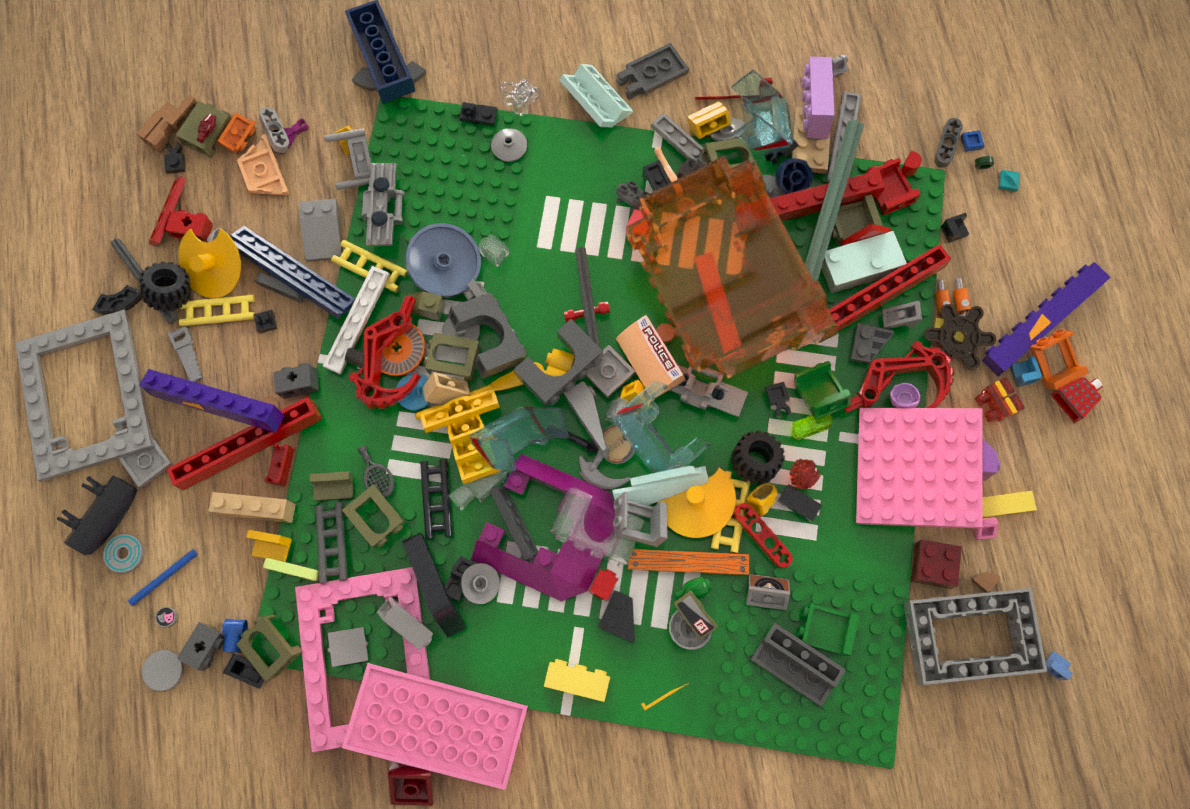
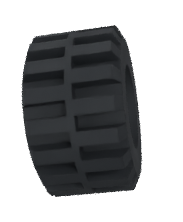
M173 262L153 263L151 267L147 266L145 268L146 271L141 272L139 277L143 301L147 303L148 307H154V310L158 311L161 309L162 312H166L167 310L175 311V308L180 309L182 304H187L188 299L191 297L189 275L179 264L174 265Z
M757 430L755 433L750 431L739 439L731 455V464H734L732 467L733 471H737L736 475L738 477L742 476L744 482L751 481L750 484L753 485L758 482V485H763L764 482H770L781 469L785 460L783 455L785 451L784 448H780L781 442L776 441L774 435L771 437L768 435V432L763 434L760 430ZM749 452L761 454L765 458L766 464L755 462L750 457Z

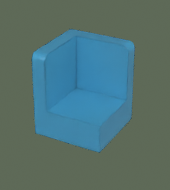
M1035 356L1030 357L1025 362L1011 365L1017 387L1036 383L1042 378Z

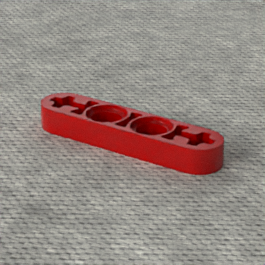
M741 503L736 506L733 515L737 522L778 568L788 567L793 560L790 551L749 504ZM740 509L747 510V512L745 513L746 516L741 517L739 515V513L741 512ZM747 517L754 518L753 520L749 521L748 524L745 523V521L748 520ZM753 523L760 524V533L752 531L751 525ZM766 538H771L774 541L772 549H768L765 546ZM778 547L780 548V550L777 551V552H778L781 556H782V555H785V556H786V558H785L786 563H785V562H782V563L779 562L780 556H779L777 553H775L774 555L772 554V552L775 551V550H777Z

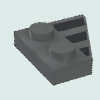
M858 323L856 325L850 361L869 365L892 337L894 331Z

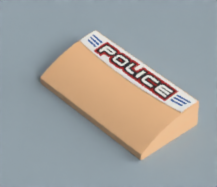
M647 315L631 324L617 336V342L652 400L685 381L683 373Z

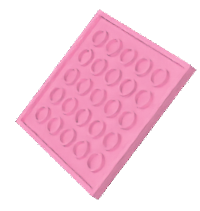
M860 408L856 523L865 525L982 529V408Z

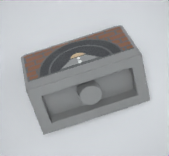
M749 574L746 605L787 610L790 597L788 579Z

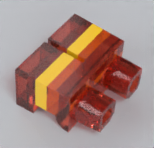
M1007 377L987 386L975 397L979 406L987 403L990 407V410L984 413L988 422L996 420L1000 422L1025 409L1018 395L1013 394L1015 390Z

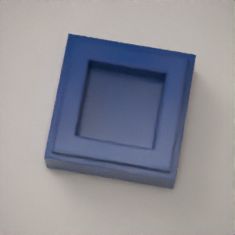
M980 130L962 133L961 139L965 152L984 148Z

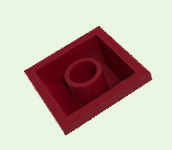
M391 761L388 772L391 805L433 806L431 773L422 768Z

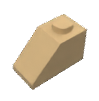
M436 372L432 373L423 386L425 401L444 405L458 397L470 396L467 381Z

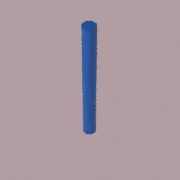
M192 549L128 600L131 606L137 604L195 558L198 553Z

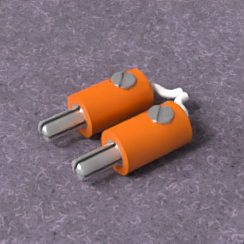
M956 278V290L953 291L956 310L958 314H962L960 316H965L971 309L968 290L963 288L961 278ZM940 279L936 281L938 291L935 292L938 314L942 316L940 312L941 307L945 304H951L949 290H945L943 280Z

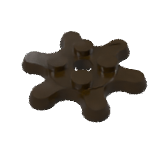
M943 305L940 310L944 318L943 325L940 328H927L924 332L925 339L940 343L941 351L950 356L951 360L959 357L964 360L968 369L978 368L980 361L976 355L977 348L982 345L992 346L996 342L995 334L983 332L978 326L980 319L984 315L983 309L979 306H974L967 315L960 316L956 313L953 305ZM958 331L964 335L962 342L956 341L954 337Z

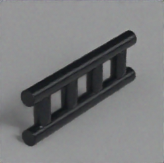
M440 459V466L428 467V461L420 462L425 539L427 540L433 539V532L445 531V537H453L447 459ZM440 474L441 485L430 486L429 475ZM442 493L443 504L431 505L430 494ZM443 512L444 523L432 525V513Z

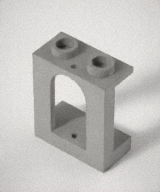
M624 492L614 502L615 518L613 526L615 527V536L658 547L667 539V503L659 502L656 506L651 507L627 500L628 492ZM627 512L649 518L650 534L628 529Z

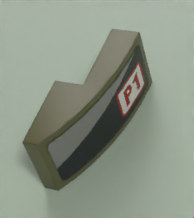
M689 591L674 602L680 614L700 640L717 629V624L704 610L703 604L692 591Z

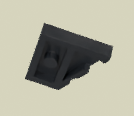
M614 590L598 628L634 644L633 598Z

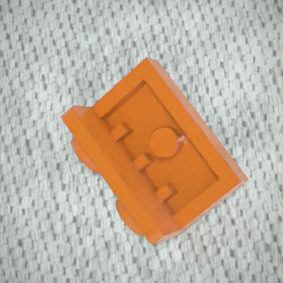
M235 112L217 143L236 155L239 150L243 152L247 145L245 140L248 136L252 137L257 129L254 127L256 121L252 120L251 122Z

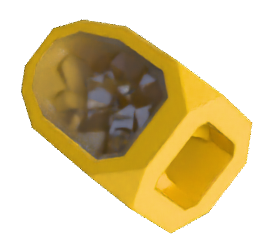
M769 483L760 485L749 494L746 499L747 504L762 517L768 513L769 508L775 503V498L778 495L775 485Z

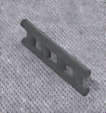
M341 502L335 503V510L324 511L323 505L315 506L319 584H326L328 576L339 575V581L347 580L344 515L342 511L343 503ZM336 517V529L325 530L324 519ZM337 536V548L326 549L325 538ZM338 556L339 567L327 568L326 557Z

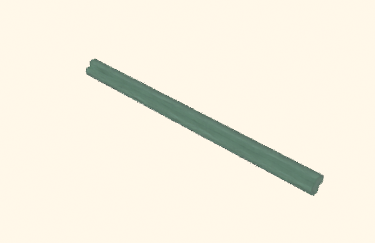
M848 120L783 334V336L789 337V339L800 340L863 132L864 123H859L858 120Z

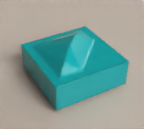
M1001 170L998 189L1017 192L1019 189L1020 172Z

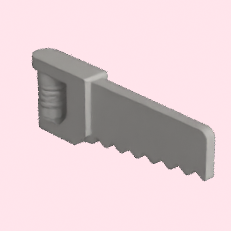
M183 326L173 332H167L189 380L196 382L202 379V372L199 371L200 367L198 366L199 362L196 361L195 348L192 347L194 340L188 327ZM186 334L184 339L176 342V338Z

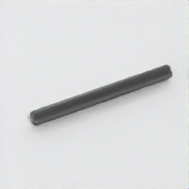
M115 238L111 241L112 247L139 282V277L143 271L123 242L119 238ZM159 309L169 324L177 320V316L173 311L167 310L162 312Z
M578 247L575 252L586 332L599 346L586 248Z

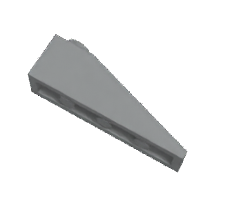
M582 381L567 393L564 392L567 403L603 457L607 459L608 452L594 399L596 394L591 386L587 387L585 382Z

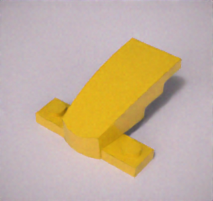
M494 389L471 397L455 398L448 401L442 407L420 414L425 433L447 426L463 485L501 472L494 450L479 414L500 407ZM470 438L479 439L480 446L494 468L488 464Z

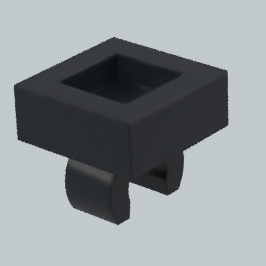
M272 309L254 314L259 334L278 329Z

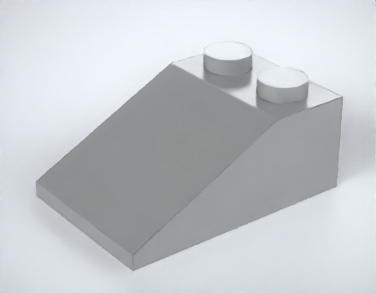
M336 198L299 202L300 225L306 261L332 259L333 255L340 257L343 253V247L340 246L342 242L341 207Z

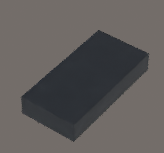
M790 484L786 486L778 499L779 503L809 522L814 520L822 507L820 503Z

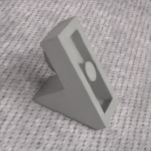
M920 301L882 310L884 328L886 329L903 325L913 328L922 320Z

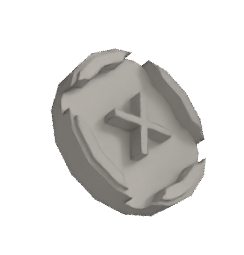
M159 650L147 657L142 668V677L145 684L155 691H167L178 685L185 668L184 663L177 659L179 655L170 650Z

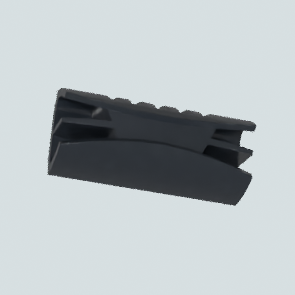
M114 475L104 486L90 476L86 480L93 487L82 483L81 487L96 495V499L82 518H77L65 509L61 513L68 520L57 517L58 521L72 528L64 543L83 555H91L113 533L125 516L138 489Z

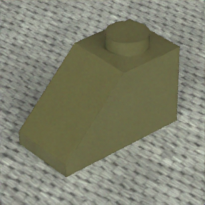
M424 291L409 293L408 296L416 299L411 314L440 321L445 306L442 296Z

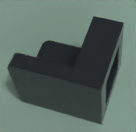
M966 213L948 218L942 224L941 229L948 243L969 235L964 224V220L967 218Z

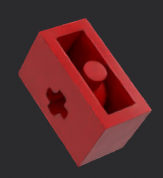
M171 210L166 231L172 238L182 239L185 233L192 229L199 240L207 242L213 223L203 213L191 214L185 210Z

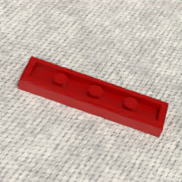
M181 176L173 182L149 239L150 245L156 246L160 244L171 210H174L186 182V179Z

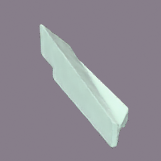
M685 466L630 478L632 487L612 491L614 500L624 492H628L627 500L650 505L687 491L692 486L708 483L709 480L705 466L698 468Z

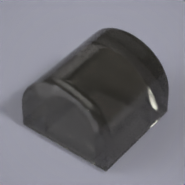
M348 348L345 354V361L362 368L364 366V352L355 348Z

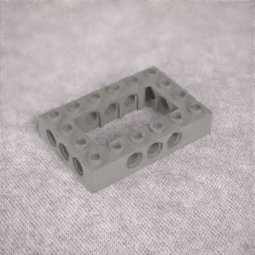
M1031 588L903 602L917 685L1047 672ZM1006 612L1014 654L947 661L938 660L937 653H939V649H936L934 632L936 631L933 628L932 620Z

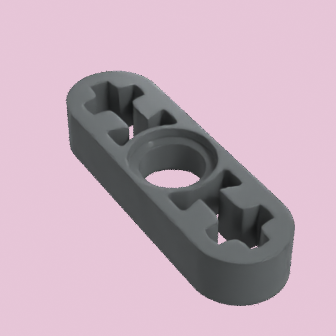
M950 118L944 126L934 157V162L939 167H947L953 159L962 130V122L957 118ZM951 125L955 126V130L953 131V133H950L952 128ZM950 139L953 142V145H945L944 140ZM944 151L947 152V153H946V156H945V159H946L945 161L942 160V157H941V156L943 155Z
M259 272L254 280L258 285L299 303H302L305 299L304 296L280 280Z

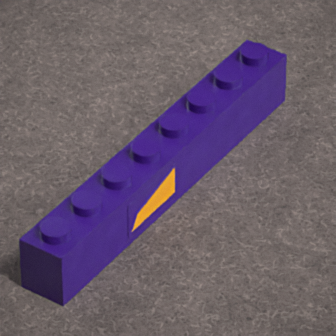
M1095 262L1090 266L1085 264L1077 271L1079 275L1076 278L1071 276L1064 283L1066 287L1063 289L1059 287L1051 294L1053 298L1050 301L1046 298L1038 305L1040 309L1037 312L1031 311L1025 317L1027 320L1025 323L1019 322L1011 329L1013 333L1010 336L1006 333L998 340L1000 344L997 347L991 346L985 352L987 356L982 361L999 377L1030 349V346L1036 344L1037 340L1049 333L1111 277Z
M148 369L139 384L140 387L153 397L275 433L284 418V415L275 405Z

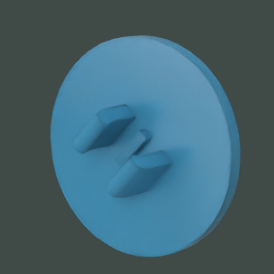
M414 373L403 377L396 388L405 385ZM419 374L421 378L416 387L399 402L402 407L417 411L430 404V402L425 401L423 386L429 379L425 375Z

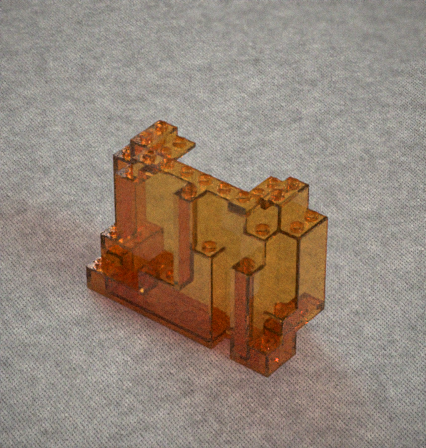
M722 156L639 199L642 204L639 209L644 218L626 226L629 231L626 236L634 251L639 250L644 260L641 264L645 272L649 271L652 276L649 278L653 289H658L660 294L657 297L661 305L665 304L668 309L665 311L669 322L672 326L676 325L673 330L677 338L681 337L684 342L681 346L691 368L695 367L699 372L716 363L721 375L726 374L727 378H730L787 349L792 348L795 351L813 341L817 345L837 335V325L828 310L827 296L819 281L814 282L766 192L764 178L755 161L750 162V160H747L731 168L725 156Z

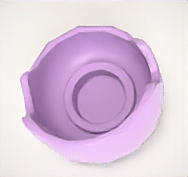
M901 383L895 385L891 390L890 400L895 408H915L920 401V394L918 389L912 384Z

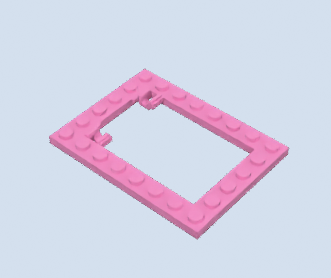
M413 567L347 578L346 581L334 580L328 581L326 584L316 583L295 587L301 649L303 650L302 659L312 752L342 747L349 725L332 727L321 624L335 622L333 604H338V601L371 595L384 596L385 601L390 596L392 598L398 597L399 604L423 623L418 581ZM320 610L326 611V617L320 616ZM403 637L407 674L430 680L426 647H422L419 650Z

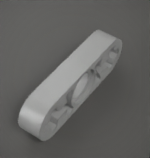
M266 107L261 109L259 120L272 149L278 153H285L289 147V139L276 112L272 108ZM276 128L279 132H271L269 129Z

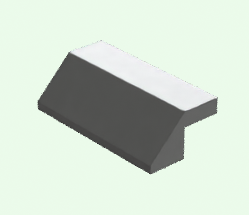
M776 623L772 625L750 659L751 662L819 707H822L833 688H836L846 669Z

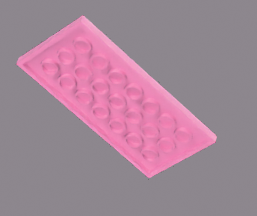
M367 663L342 748L506 790L528 706Z

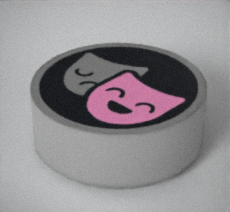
M162 607L155 616L156 623L161 627H171L178 619L177 611L171 607Z

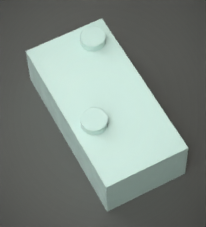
M894 231L827 250L821 269L832 294L882 279L907 263Z

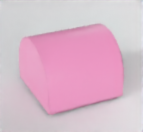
M995 517L982 518V529L973 528L976 540L996 538L999 522Z

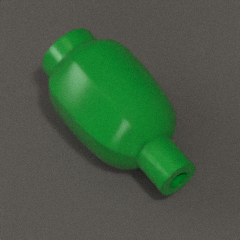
M698 577L686 582L682 590L676 591L675 595L678 600L689 591H692L699 599L707 596L709 591L712 590L709 578Z

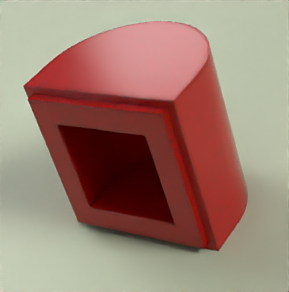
M910 151L901 169L907 177L913 176L921 165L922 158L917 152Z

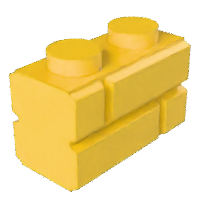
M720 102L687 116L690 131L698 139L731 125L729 111Z

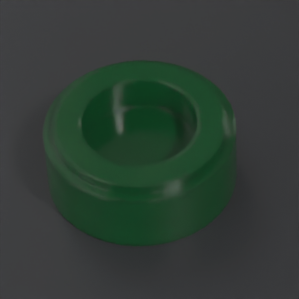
M983 156L975 159V168L980 170L991 168L994 165V158L992 156Z

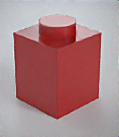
M600 569L589 593L608 602L618 582V578L615 577L616 573L609 569H605V571Z

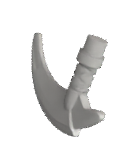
M599 450L592 462H586L583 456L579 457L581 468L579 473L589 484L601 489H614L630 481V477L612 479L601 474L597 467L604 457Z

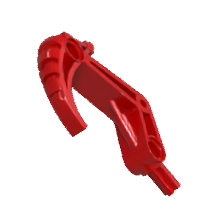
M405 296L399 312L396 311L367 327L364 331V366L358 373H351L349 379L357 386L356 397L365 403L368 408L374 409L378 407L379 409H384L388 405H395L397 401H402L413 391L421 378L419 374L414 373L412 378L399 388L385 389L380 387L383 349L386 346L388 347L397 336L409 332L412 328V317H410L416 299L411 296ZM403 320V323L398 326V323ZM363 372H364V380H363L362 377L360 376ZM374 390V394L370 397V392Z
M919 341L911 345V351L904 358L874 359L866 371L862 386L856 393L857 396L851 398V406L843 408V410L849 413L861 406L864 408L872 406L879 398L880 393L892 381L891 378L895 374L925 370L933 378L937 389L934 402L927 408H935L945 399V396L950 392V386L953 384L954 368L949 365L952 360L950 356H947L946 353L940 350L941 348L935 347L930 349L922 346V343ZM913 353H915V354L917 355V357H910V356H911ZM932 360H936L939 366L934 365ZM865 393H870L873 399H867Z

